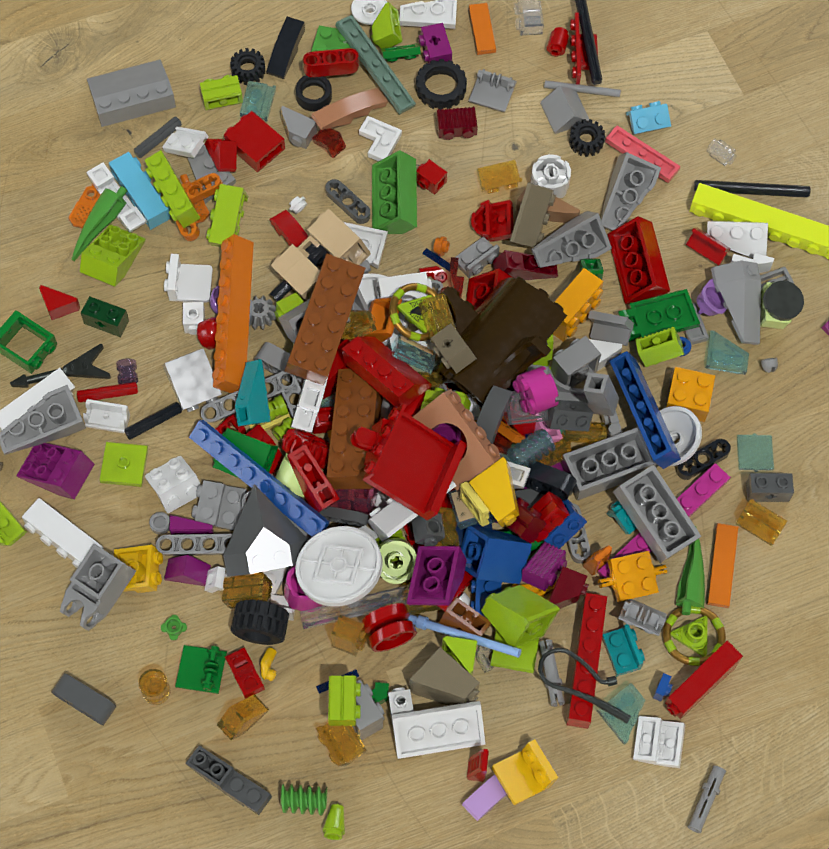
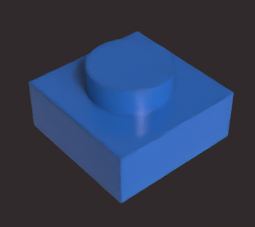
M663 673L653 699L661 702L664 696H669L673 686L669 683L672 676Z

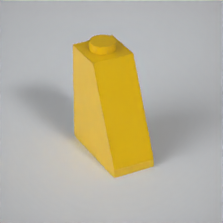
M502 457L472 479L469 484L500 526L504 527L515 522L516 517L519 515L510 466L506 459Z

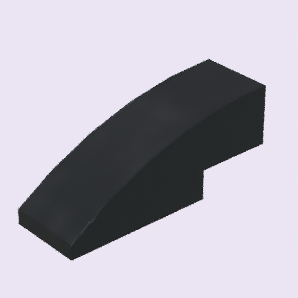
M286 17L275 43L266 71L267 74L285 79L298 52L299 42L305 32L304 21Z

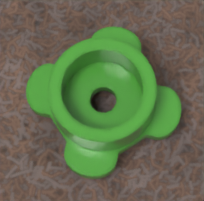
M172 615L161 625V630L166 632L169 638L174 641L178 639L182 632L187 630V625L182 623L177 615Z

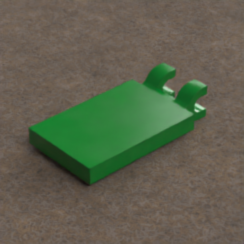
M687 289L629 304L628 310L618 311L619 316L628 317L634 323L629 342L638 337L644 338V336L652 335V333L655 334L664 329H671V327H674L678 333L700 326Z

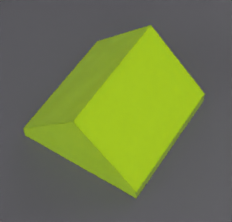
M450 636L444 637L442 649L472 675L477 641Z

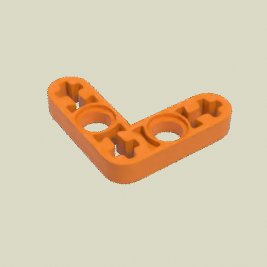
M211 173L183 187L191 202L195 204L215 194L216 189H219L220 184H223V182L216 173ZM200 188V192L197 195H191L193 189ZM176 221L179 231L185 240L193 241L198 238L200 229L197 222L189 225L191 233L188 234V228H183L180 222Z

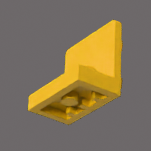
M535 739L528 742L522 751L492 766L493 772L513 805H517L550 788L559 778Z

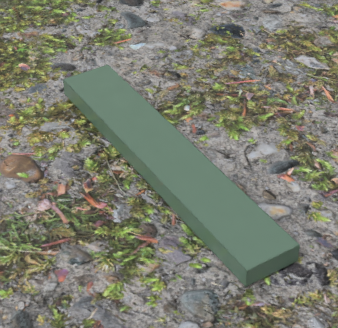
M350 15L337 21L335 26L350 47L358 52L360 61L400 115L414 108L416 105L415 101L355 18Z

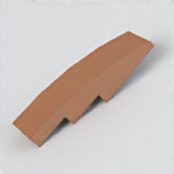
M375 88L329 104L312 113L311 117L321 130L351 124L354 118L369 115L372 109L386 107L388 100L379 88Z

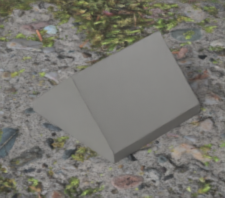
M559 86L540 103L554 134L572 129L574 124L576 125L578 121L582 123L583 119L589 122V117L575 90Z

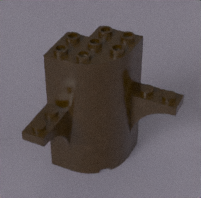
M519 276L517 278L510 277L501 280L476 311H474L475 308L470 302L464 301L459 297L460 293L455 288L444 287L437 295L442 299L448 310L450 323L477 359L456 374L452 367L447 369L443 364L441 358L444 356L440 358L437 356L425 371L437 382L444 384L453 382L482 409L493 385L507 389L518 375L533 363L549 354L551 349L547 346V340L567 315L563 312L564 309L561 305L548 298L549 294L545 290L535 288Z

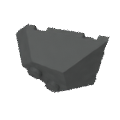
M255 484L252 487L223 555L227 577L294 566L301 549L308 542L304 534Z

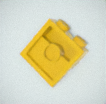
M146 545L114 549V557L136 570L123 592L135 591L137 593L157 591V586L162 582L159 564L163 563V555L156 547Z

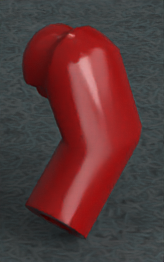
M438 266L419 268V273L426 272L427 277H431L441 283L447 280V273Z

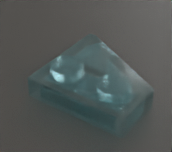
M711 330L705 368L746 375L749 353Z
M630 683L607 702L631 716L627 724L600 708L597 710L623 745L629 740L630 733L636 724L638 714L642 710L645 699L635 686Z

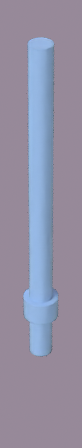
M410 614L408 621L413 622L416 628L422 630L429 629L451 637L476 640L477 645L519 658L521 655V649L430 621L425 616L419 615L417 617Z

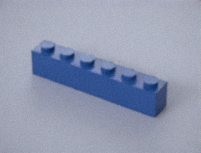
M628 351L610 360L653 461L662 469H665L681 460L637 360Z

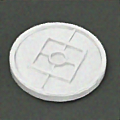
M337 526L317 533L303 546L296 561V577L302 591L314 602L325 606H344L362 599L375 587L381 576L383 560L376 541L368 533L355 527Z

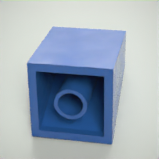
M468 524L461 545V550L467 559L465 571L480 580L520 584L522 569L527 563L532 544L516 535Z

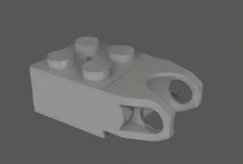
M93 544L70 579L72 582L65 592L60 612L70 617L84 606L80 626L88 631L91 630L107 616L136 570L96 544ZM71 602H73L72 607L69 610H66L67 606ZM93 616L91 622L86 624L87 620Z

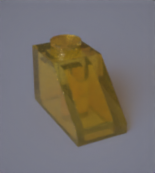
M254 694L230 706L217 723V726L232 741L245 734L269 711V708Z

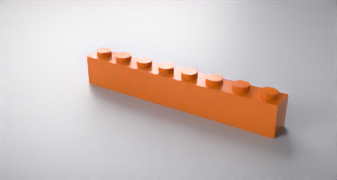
M235 234L222 241L215 362L212 375L213 387L228 393H234L239 390L247 362L254 242Z

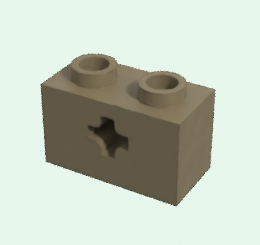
M451 323L431 337L435 344L432 348L439 358L444 356L441 358V361L447 369L452 367L456 374L477 359Z

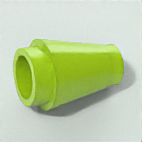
M332 804L323 827L324 837L327 839L341 840L342 835L345 834L344 807L342 805Z

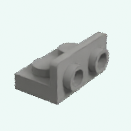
M482 237L453 258V263L470 278L473 275H478L487 264L493 263L499 256L500 247L497 244L492 246L485 237Z

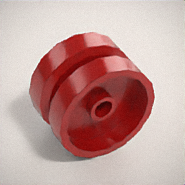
M395 603L381 607L362 619L361 623L365 633L371 635L368 641L372 651L383 652L397 648L416 636L417 631L413 622L408 621L410 614L404 603Z

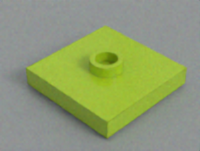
M106 442L100 483L142 487L148 446Z

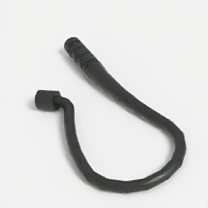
M565 648L551 649L542 655L538 664V672L546 685L582 698L624 723H628L631 716L588 694L553 684L546 679L542 668L547 656L552 653L561 652L580 662L600 684L608 686L617 685L616 676L607 677L606 680L601 679L587 662Z

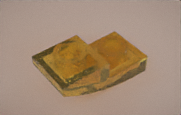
M564 437L559 442H555L551 449L544 444L532 452L530 459L553 466L562 461L563 454L571 452V441Z

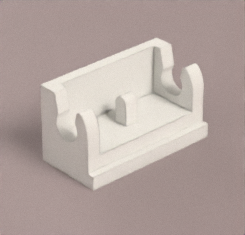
M90 399L86 400L87 411L86 414L83 413L85 427L125 434L124 429L127 428L130 418L128 406Z

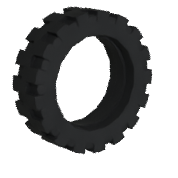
M439 59V61L432 60L429 64H424L423 68L419 69L418 76H416L418 98L422 99L423 104H428L433 109L435 107L442 110L443 108L450 109L453 105L457 106L460 100L464 99L466 93L467 78L465 77L464 70H461L458 64H453V61L448 60L447 62L444 61L445 59ZM443 74L452 77L456 81L457 87L449 94L440 95L431 92L425 83L433 75Z

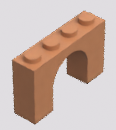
M452 389L443 392L413 416L414 419L432 430L442 423H450L457 426L464 433L467 440V451L452 479L456 484V487H454L456 491L460 489V484L466 481L469 483L501 459L498 448L490 443L486 437L485 430L477 425L473 414L463 406L460 396L453 392Z

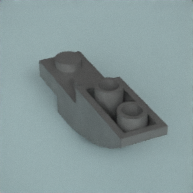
M201 746L197 747L185 763L243 807L246 806L258 815H260L272 798L270 793L236 772L233 767Z

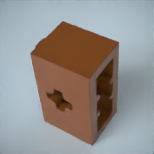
M456 597L444 612L439 624L483 637L491 622Z

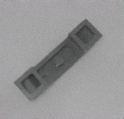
M494 385L484 402L476 422L478 426L485 430L486 437L491 444L494 443L504 412H507L514 393Z

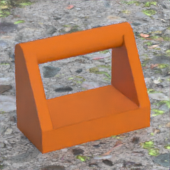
M380 298L371 301L361 336H375L381 342L392 337L394 325L389 313L391 298ZM402 299L398 301L397 305L402 303Z

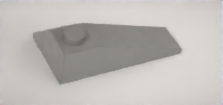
M68 385L45 394L42 400L36 405H32L19 419H15L0 432V446L4 455L67 437L86 429Z

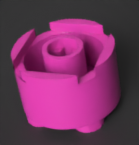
M544 366L522 373L513 381L514 390L519 393L522 400L520 401V406L524 413L529 412L535 415L559 404V401L555 402V398L559 396L556 384L551 374H545L543 370H546Z
M295 564L289 570L284 586V596L289 607L305 612L320 609L322 604L314 602L302 591L296 577Z

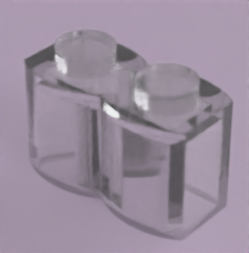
M517 0V3H514V15H518L515 25L516 30L520 32V36L543 34L544 23L541 0Z

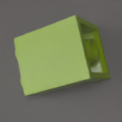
M518 585L513 588L507 587L497 594H490L485 599L486 603L481 611L508 645L517 648L543 637L560 608L522 585Z

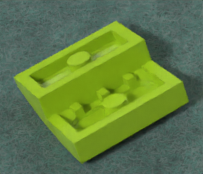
M496 630L494 641L508 645ZM539 638L517 647L521 649L519 658L492 650L490 666L534 673Z

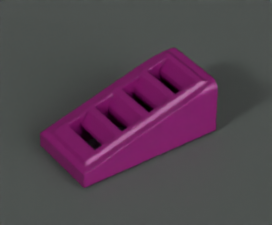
M170 515L169 530L171 535L214 534L213 525Z

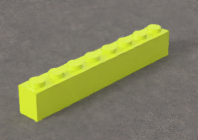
M699 183L689 212L700 217L712 219L713 221L768 223V238L770 240L829 259L828 225Z

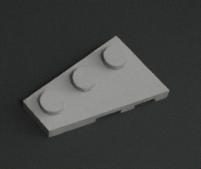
M205 145L201 147L195 158L187 157L196 180L208 174L216 173L224 185L232 186L236 183V179L230 172L217 170ZM215 194L203 199L204 203L206 204L212 200Z

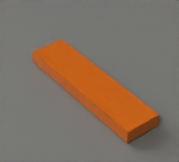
M720 523L716 525L707 605L729 608L738 526Z

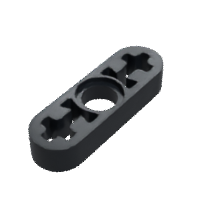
M717 439L696 451L691 458L677 466V475L681 479L689 480L712 467L715 463L717 464L728 457L731 450L729 442L725 439ZM718 446H719V448H722V447L725 448V449H724V452L718 451V452L715 453V455L713 456V453L717 450V447H718ZM706 455L709 458V462L707 464L700 463L698 456ZM694 462V466L691 467L690 473L688 471H682L684 466L688 468L692 466Z

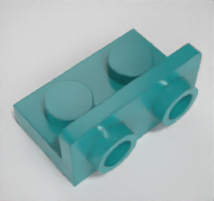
M624 624L621 629L602 635V640L616 677L642 668L643 661H645L642 649H638L636 632L634 629H630L628 624Z

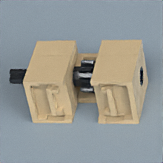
M330 209L320 214L318 219L307 229L311 235L298 248L292 244L282 255L277 256L271 264L273 269L284 280L270 293L277 302L291 289L297 292L304 301L309 300L326 254L357 265L363 263L371 255L360 237Z

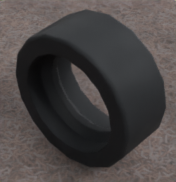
M305 75L300 78L296 84V100L298 104L308 111H318L328 106L332 100L330 81L325 76L308 77ZM310 86H319L325 90V95L318 99H309L303 96V90Z

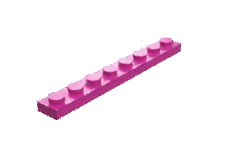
M715 463L684 491L677 500L688 517L721 489L731 477ZM639 533L611 559L645 551L651 553L652 550L641 533ZM607 562L598 570V574L603 579L609 577L610 570Z

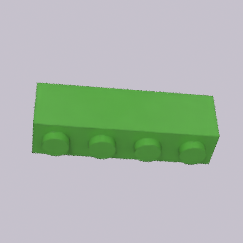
M400 150L372 165V228L388 231V234H404L417 227L416 159Z

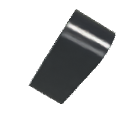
M522 458L518 464L531 469L524 487L542 494L551 492L562 501L568 499L577 483L573 475L530 458Z

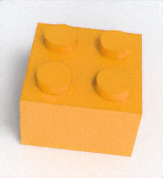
M675 367L671 377L665 408L672 406L684 407L693 412L699 421L705 422L709 412L715 375Z

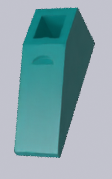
M262 359L246 362L235 404L238 426L271 422Z

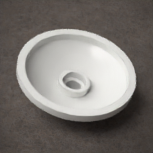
M679 406L667 407L660 410V413L681 457V460L670 465L676 466L687 461L697 451L702 439V427L699 419L690 410Z

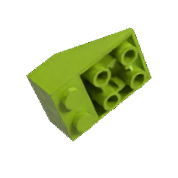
M110 224L82 252L80 273L115 287L127 274L146 238Z

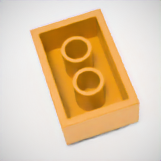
M585 268L582 269L555 301L563 307V312L567 315L553 333L554 336L563 342L567 337L571 338L575 334L579 323L583 324L587 320L590 310L592 308L595 310L601 303L600 297L603 293L604 281Z

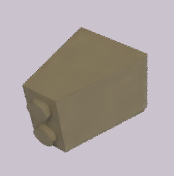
M440 647L410 678L409 689L412 694L451 706L477 701L479 698L477 695L480 692V682Z

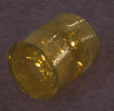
M149 669L140 676L139 688L145 701L152 705H160L169 698L171 693L170 685L161 670Z

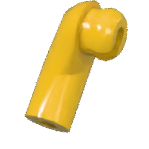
M267 648L260 662L261 677L265 681L266 679L274 681L277 673L271 669V664L277 654V651L273 648Z

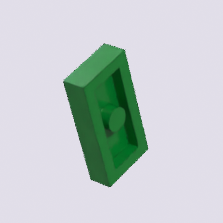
M418 43L380 49L381 56L386 61H396L398 57L404 56L405 59L416 58V55L421 54Z

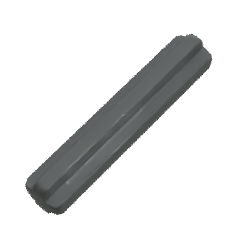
M173 117L134 148L135 155L138 158H142L176 131V127H181L180 119Z

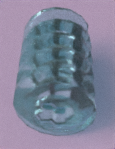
M540 429L536 430L534 434H530L527 438L522 439L520 443H516L514 447H510L507 450V454L511 463L529 468V463L532 465L536 463L535 458L541 460L542 454L547 456L549 450L553 452L556 448L548 432Z

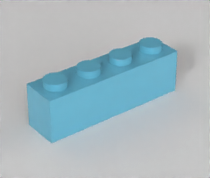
M127 152L109 162L110 171L120 187L122 186L127 189L125 194L133 206H136L147 220L146 224L150 230L171 219L169 214L170 206H165L160 197L161 193H158L155 186H152L150 183L151 178L147 172L141 170V164L137 157L133 158Z

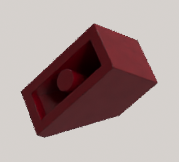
M563 566L549 601L560 609L578 602L580 595L585 596L589 584L586 583L587 575Z

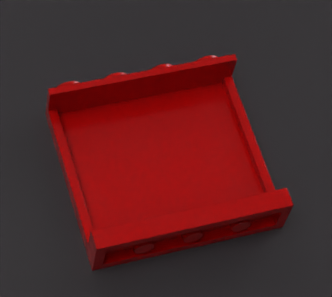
M402 404L397 409L393 408L388 416L390 421L380 433L382 438L372 451L374 456L364 468L366 473L363 481L428 521L438 514L467 444L462 440L453 444L405 413L406 404Z

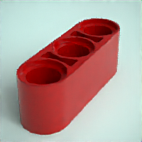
M353 48L307 52L303 56V69L308 77L353 74L359 68V54Z

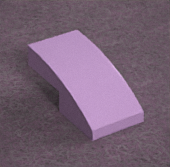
M494 774L466 799L462 806L478 821L492 810L507 793Z

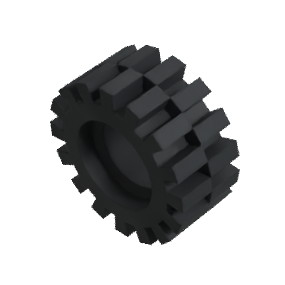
M245 48L243 52L240 49L239 54L235 52L234 57H231L232 76H238L240 84L244 81V85H247L248 82L254 85V81L258 83L260 82L259 78L263 79L265 60L259 51L255 53V49L252 48L249 51V48ZM245 63L255 65L251 70L241 69V66Z
M583 119L582 123L578 121L576 125L574 124L569 138L571 149L574 148L573 152L579 151L580 156L585 153V157H589V153H591V156H595V152L598 154L600 149L603 148L605 140L603 126H598L599 122L597 121L593 124L591 119H589V122ZM583 134L592 135L594 141L585 142L580 139V136Z

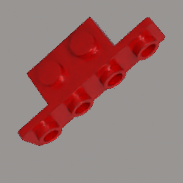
M575 12L574 19L570 20V31L574 33V35H571V46H574V51L571 52V62H575V67H572V78H575V84L580 85L581 70H589L583 37L579 33V12ZM593 34L598 55L597 34Z

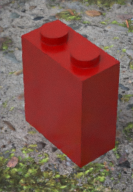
M253 111L242 116L239 122L233 127H229L224 134L225 141H236L237 155L257 173L285 150V139Z

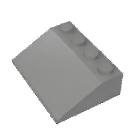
M161 60L87 78L101 127L176 107L174 94Z

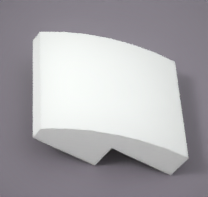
M639 716L633 759L648 764L680 768L685 724L662 721L661 718Z

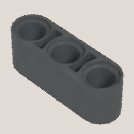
M66 673L62 675L51 691L57 698L103 726L116 708V705Z

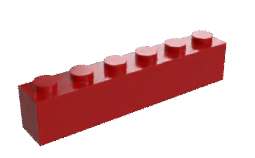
M586 593L583 601L576 655L581 657L598 673L608 596ZM575 659L571 689L594 697L597 680ZM571 694L567 726L588 729L591 724L593 704Z

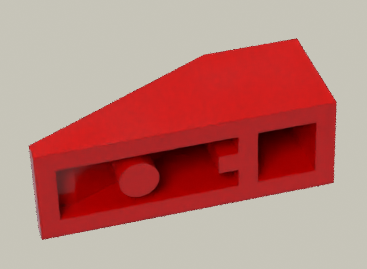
M306 444L287 455L304 497L312 508L320 513L340 499Z

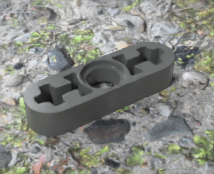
M332 179L326 183V195L356 223L365 224L370 220V208L341 181ZM331 188H338V192L336 190L331 191ZM346 198H351L354 202L351 205H345L342 201ZM358 211L360 213L365 212V216H363L362 214L358 216Z
M328 507L320 512L330 522L357 527L367 526L369 516L364 513L336 507Z

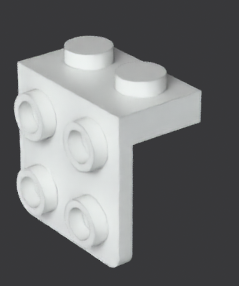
M171 254L170 261L166 263V273L169 274L168 279L164 281V291L168 292L169 301L209 302L213 273L212 266L181 264L179 254Z
M181 456L172 458L164 465L151 470L145 475L146 480L157 493L167 514L197 498L198 485H201L194 471Z

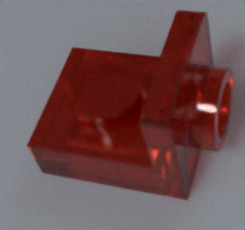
M331 128L320 130L312 137L314 143L327 149L332 158H335L346 148L340 132Z

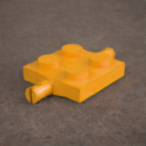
M649 551L607 560L610 570L609 577L599 579L598 583H606L598 586L599 588L611 586L615 591L617 602L659 593L656 575L666 574L667 570H659L667 567L666 565L654 567Z

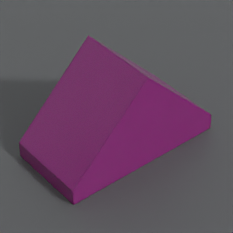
M189 555L168 559L164 580L205 586L207 573L211 569V565Z

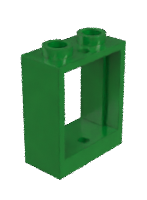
M17 310L0 327V354L31 374L35 369H39L48 354H52L56 349L57 342L55 336ZM22 327L45 341L28 361L5 347Z

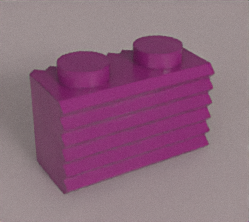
M543 542L522 569V581L546 591L548 586L554 585L557 575L562 571L563 566H567L566 551Z

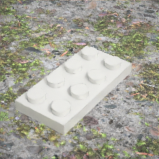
M480 701L391 715L398 759L486 745Z

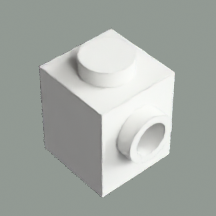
M183 302L184 332L197 335L198 324L205 320L204 303Z
M395 688L392 692L388 693L391 715L414 711L410 689Z

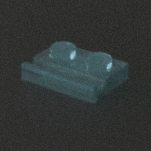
M249 81L241 106L240 117L253 111L261 119L268 122L276 93V86L273 85L272 87L264 83Z

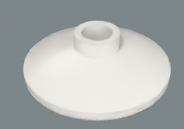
M354 0L351 6L352 15L362 24L373 25L387 1Z

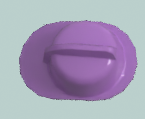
M712 278L697 296L696 301L700 308L698 314L704 313L708 316L722 314L727 310L723 306L725 301L721 292L717 293Z

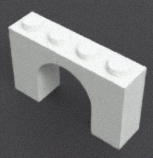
M426 272L378 278L376 284L378 298H392L398 288L409 283H420L432 288L431 279L427 278ZM413 290L406 292L401 299L408 302L427 296V294ZM433 300L428 332L438 320V316L434 314L436 306ZM420 329L415 331L416 333L424 334ZM394 335L387 342L388 348L394 353L429 354L402 341L401 335ZM431 339L427 341H414L433 350V354H436L432 348L435 344Z

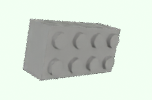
M639 427L563 454L561 461L564 472L573 475L577 481L573 489L577 501L621 485L652 465L656 467V463L652 459Z
M654 465L621 484L613 491L660 563L701 537Z

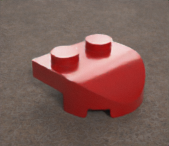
M486 200L480 204L481 207L476 213H472L471 225L481 238L485 237L490 242L511 238L514 229L513 203L511 200L496 203Z

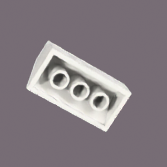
M453 481L451 482L447 493L451 491L454 487H456V484ZM390 498L386 501L388 505L384 509L378 507L369 514L371 518L368 520V524L383 542L413 520L418 514Z

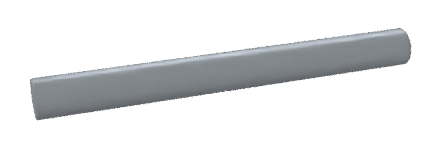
M545 80L544 88L556 89L559 86H563L576 92L620 97L621 93L619 89Z

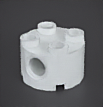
M548 154L541 156L532 167L531 183L553 189V194L557 198H563L570 183L571 168L566 160L565 162L561 160V157L558 155Z

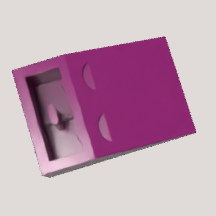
M43 443L32 447L16 476L56 495L75 500L95 464L82 451Z

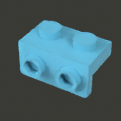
M657 101L649 103L650 107L643 108L642 105L631 107V111L626 112V115L630 117L632 133L637 134L671 127L668 105H661V102Z

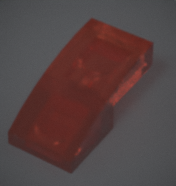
M451 257L450 285L460 293L459 297L462 298L464 277L457 276L459 258Z

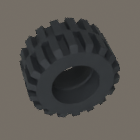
M240 601L235 605L230 631L238 638L251 643L262 645L279 644L285 640L289 613L281 606L267 601Z

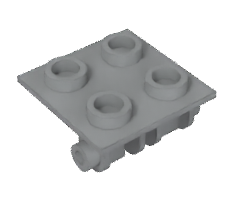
M485 69L479 70L469 102L505 112L517 81L512 80V77H504L502 74L496 75V72L492 74L485 71Z
M629 599L625 601L618 619L628 625L639 627L649 634L659 636L667 614Z

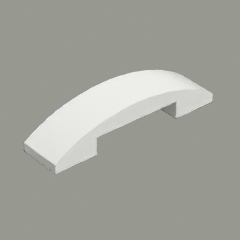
M104 163L87 171L88 177L100 195L105 188L115 193L120 188ZM124 195L123 199L126 205L116 218L129 232H132L147 223V220L138 208L133 206L127 196Z

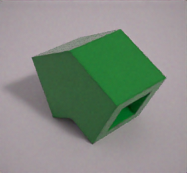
M375 682V689L372 690L374 703L379 702L381 705L388 701L389 683Z

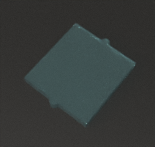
M756 433L753 435H737L739 470H754L755 472H758V470H774L771 435H757Z

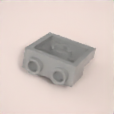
M203 480V485H198L196 496L199 497L198 506L194 505L192 518H195V521L211 524L215 528L234 531L242 513V499L247 490Z

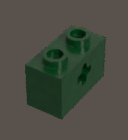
M90 296L81 311L85 325L120 338L129 322L126 309Z

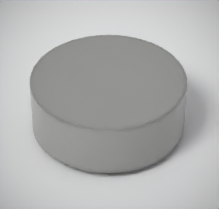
M163 512L153 514L149 521L151 530L159 535L167 533L170 529V517Z

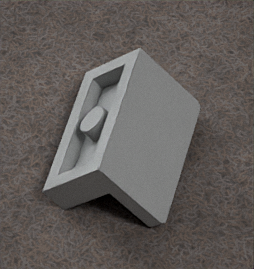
M590 310L588 318L593 322L590 333L592 340L619 343L623 346L628 345L634 325L628 317Z

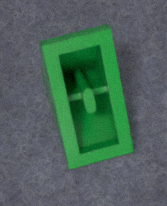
M587 258L580 260V272L585 268L602 280L604 270L600 259Z

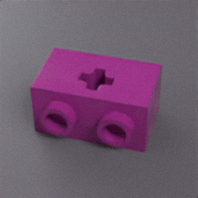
M438 23L421 27V35H418L420 47L423 46L424 61H428V64L432 60L439 61V59H445L444 61L447 62L448 60L452 61V50L444 24Z

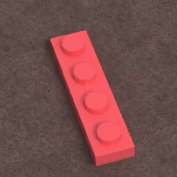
M618 125L606 137L605 142L622 154L628 152L661 167L658 177L667 183L680 170V165Z

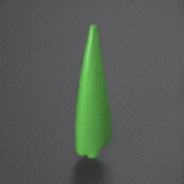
M121 186L116 193L110 189H104L81 230L73 252L72 261H75L99 233L116 219L126 205L123 196L127 189Z
M699 539L689 545L683 574L678 584L676 605L682 607L683 615H690L691 606L704 608L705 575Z

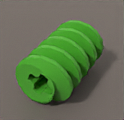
M282 784L280 803L283 813H287L290 807L292 814H295L299 807L301 814H305L308 808L310 815H314L316 809H318L319 815L322 816L327 806L328 787L322 793L320 786H317L315 792H312L311 786L308 785L306 792H304L302 785H299L297 791H294L293 784H290L288 790H285L284 784Z

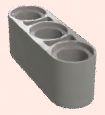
M265 342L255 356L254 361L262 359L263 368L273 374H277L285 370L290 353L269 342ZM285 375L282 378L291 384L293 382L291 375ZM296 376L302 388L304 378Z

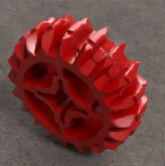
M298 429L287 430L281 444L282 449L287 454L306 444L320 468L327 469L330 449L328 441Z

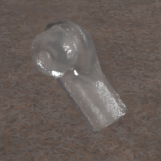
M478 645L475 657L484 673L494 668L490 666L491 662L488 658L492 649Z

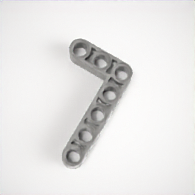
M282 371L266 378L265 384L272 383L274 386L273 392L267 394V399L283 394L294 418L297 405H293L290 402V397L296 393L300 395L302 390L297 377ZM285 375L293 377V382L289 386H284L282 383V378ZM239 390L203 406L201 409L203 420L215 423L232 414H236V409L228 411L225 408V403L227 400L233 399L236 404ZM213 407L216 410V416L213 419H208L206 411Z
M251 491L245 493L243 496L242 511ZM232 534L162 535L156 541V548L165 556L224 555L226 542L231 539ZM209 539L215 541V547L212 550L204 548V543ZM165 540H171L172 547L168 551H163L161 547ZM186 540H192L194 543L193 548L189 551L183 549V543Z

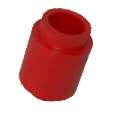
M556 27L550 34L547 51L553 56H561L565 53L569 40L568 31L565 28Z

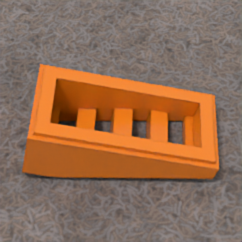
M608 545L595 551L583 562L582 566L592 576L596 575L598 570L608 562L612 547Z

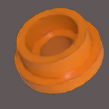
M442 236L435 239L434 253H437L439 256H444L449 251L450 243L446 237Z

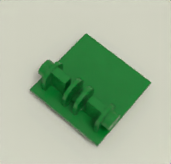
M184 645L175 688L219 694L227 651H220V648L217 646H211V649Z

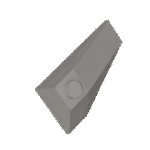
M628 152L619 155L600 217L604 228L613 231L627 221L631 213L655 186L661 167Z
M586 211L567 222L531 250L538 267H546L564 262L596 258L612 249L599 213Z
M741 260L713 267L711 272L714 287L717 293L721 292L725 301L723 306L725 309H729L733 317L731 322L741 343L759 345L761 278L758 264Z

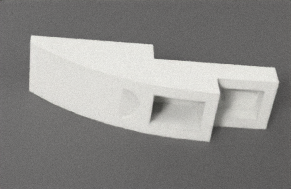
M304 379L291 428L312 433L327 380L323 386Z

